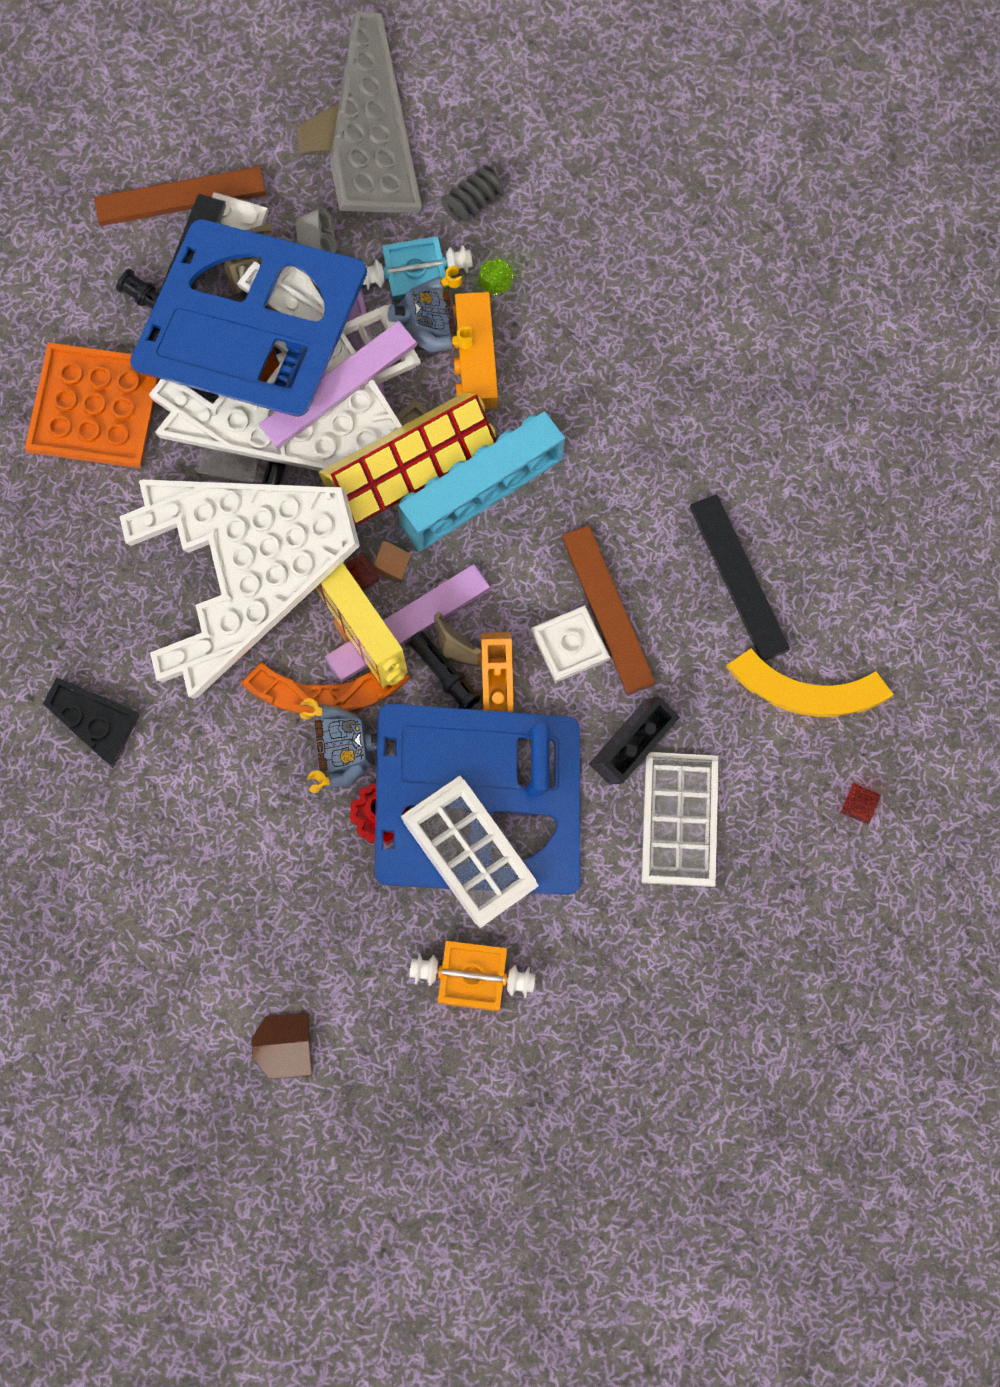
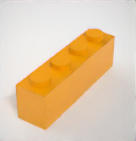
M489 292L455 294V305L452 306L457 331L463 326H469L473 331V345L470 349H462L459 345H455V348H458L459 357H454L455 375H460L461 384H456V396L462 393L477 394L483 401L485 409H497L498 391Z

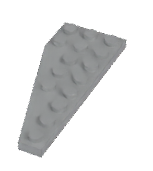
M356 12L352 20L330 157L339 210L419 213L422 205L382 13Z

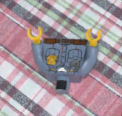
M458 266L448 267L445 272L446 277L442 279L438 276L414 287L407 292L399 305L391 304L388 308V320L390 322L399 321L417 344L430 353L453 349L455 345H459L460 348L467 350L473 345V331L471 327L463 326L457 331L450 290L444 289L447 285L450 288H458L462 284V276L454 279L451 278V276L459 273Z
M305 699L300 704L308 705L312 712H301V718L307 720L314 715L318 718L314 720L319 770L312 771L306 779H315L319 782V785H312L309 790L312 793H318L323 786L328 789L351 786L365 774L366 769L373 766L372 751L377 750V732L370 733L368 725L352 712L340 707L324 704L318 707L314 699ZM385 738V749H387V739H386V738Z

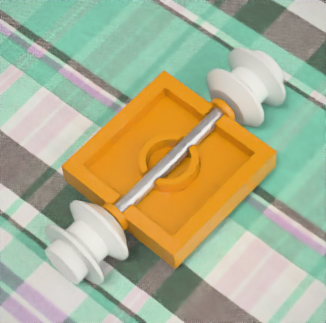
M452 941L445 942L443 965H439V968L435 955H432L430 960L427 961L422 959L421 953H419L418 959H412L410 967V977L415 978V984L420 979H427L428 985L431 986L436 981L438 974V978H441L438 1004L498 1012L500 1011L502 987H506V983H508L507 991L510 996H513L516 991H522L524 998H526L527 992L533 993L535 974L529 973L530 967L523 973L518 972L516 965H514L509 970V976L507 977V974L504 973L507 948Z

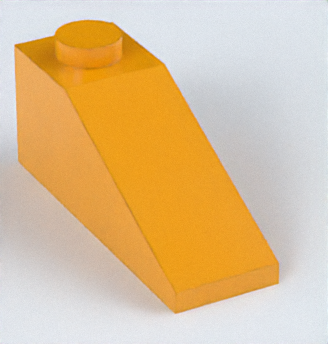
M480 633L483 710L514 713L511 633Z

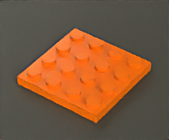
M48 342L25 444L26 452L142 469L155 401L150 398L149 394L160 379L136 372L130 364L132 354Z

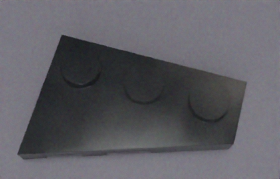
M57 677L43 703L54 716L112 768H114L140 716L138 712Z

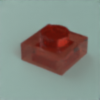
M364 553L345 564V567L362 591L380 581L378 574Z
M853 783L840 813L869 824L881 795Z

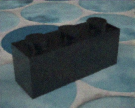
M660 696L645 699L589 765L609 785L623 784L680 717Z

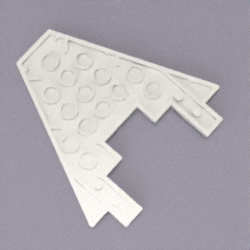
M255 261L237 282L238 287L247 294L260 267V264ZM293 266L285 267L277 280L266 307L272 311L310 321L321 320L325 311L324 300L310 278ZM343 331L324 376L356 353ZM280 340L276 341L274 346L287 354L286 343ZM283 361L266 383L274 384ZM162 379L149 394L153 401L170 412L156 430L157 436L162 439L315 471L325 469L402 426L373 379L278 450L259 427L261 422L276 411L219 396L212 404L189 387Z
M140 480L139 483L145 506L120 516L125 543L132 546L178 528L184 551L189 553L210 544L221 590L220 596L196 605L202 633L150 652L156 680L165 682L183 675L188 697L198 698L360 546L346 490L341 487Z

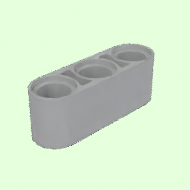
M321 207L297 218L296 233L298 244L336 253L334 222L326 208ZM312 281V283L314 284L315 288H316L317 290H319V288L317 287V285Z

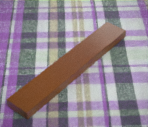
M260 166L96 196L94 197L99 226L191 210L198 193L212 197L213 193L216 192L239 200L266 196L261 169Z
M588 525L562 534V541L626 695L654 686V678L590 526Z

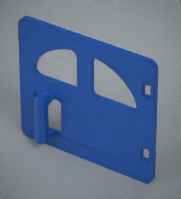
M203 219L197 220L191 224L134 349L130 364L136 372L287 415L303 416L310 409L366 278L367 268L360 259ZM189 250L195 252L190 264L183 263ZM259 257L262 259L248 295L242 302L191 288L192 283L199 275L215 265L238 258ZM293 266L299 269L317 285L322 294L325 308L324 316L321 320L310 321L266 309L281 271L285 267ZM154 327H157L161 330L156 341H150L149 337ZM278 340L284 341L288 352L274 384L260 381L259 378L274 343Z
M386 704L379 710L377 716L374 875L380 884L386 886L450 889L405 826L401 816L405 808L415 807L452 780L461 776L491 818L492 813L544 815L550 816L555 820V831L549 842L538 853L523 861L539 885L530 893L571 895L579 889L580 728L574 718L568 716ZM385 738L395 740V756H385ZM518 739H531V781L528 786H520L517 783ZM550 741L554 743L553 788H550ZM461 796L443 808L447 810H463L468 815L472 813ZM477 818L469 823V846L471 847L488 835ZM384 832L393 833V849H383ZM491 841L475 852L485 868L493 864L491 860ZM470 856L467 864H458L452 868V871L462 885L481 873ZM511 865L500 867L490 874L501 891L519 879ZM483 879L469 889L494 891L486 879Z

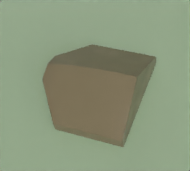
M438 611L434 615V628L442 655L446 660L478 666L481 663L482 651L478 647L474 648L443 619V615Z

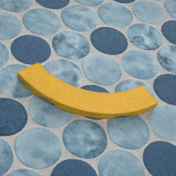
M752 648L726 666L732 675L753 694L756 693L761 698L771 702L770 704L806 716L839 717L840 715L859 713L884 703L894 695L876 671L862 679L841 685L821 686L799 682L782 675L768 666Z

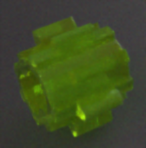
M496 257L492 262L488 259L479 268L481 272L477 276V281L490 295L493 294L495 296L499 292L504 294L512 286L511 281L515 273L503 259Z

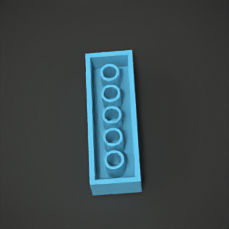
M545 411L537 416L533 414L527 417L522 422V426L516 430L505 431L499 436L498 441L491 446L484 445L473 454V457L466 462H457L449 469V473L441 478L439 476L432 478L425 484L424 489L416 494L411 492L401 499L398 505L399 525L418 552L424 550L563 459L565 437Z

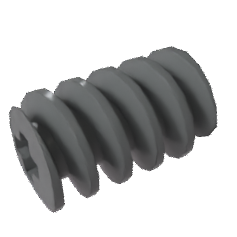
M484 165L483 168L475 171V175L471 174L467 177L466 181L460 182L458 188L454 187L449 191V194L443 195L441 202L447 214L454 221L458 222L459 218L468 222L470 221L468 211L476 216L479 214L476 205L482 209L487 208L485 198L493 203L496 201L493 192L502 196L504 195V190L495 172L489 166Z

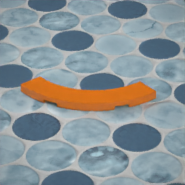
M260 662L240 683L250 693L266 703L300 714L301 712H312L308 705L300 704L309 698L314 699L318 707L324 704L340 707L349 712L359 711L386 699L410 680V677L405 674L404 678L397 684H389L382 688L370 671L348 683L339 685L338 683L307 685L294 682V680L278 674L263 662Z

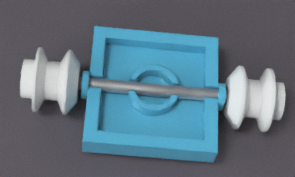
M438 236L382 245L386 267H382V264L377 259H375L373 266L365 264L367 275L363 285L366 284L367 290H369L371 283H377L381 288L385 281V275V279L389 281L392 301L402 300L407 292L414 287L438 276L440 279L446 277L445 269L447 267L458 266L459 269L463 268L468 273V267H473L470 250H465L464 245L461 246L458 252H454L449 247L446 252V258L442 257Z

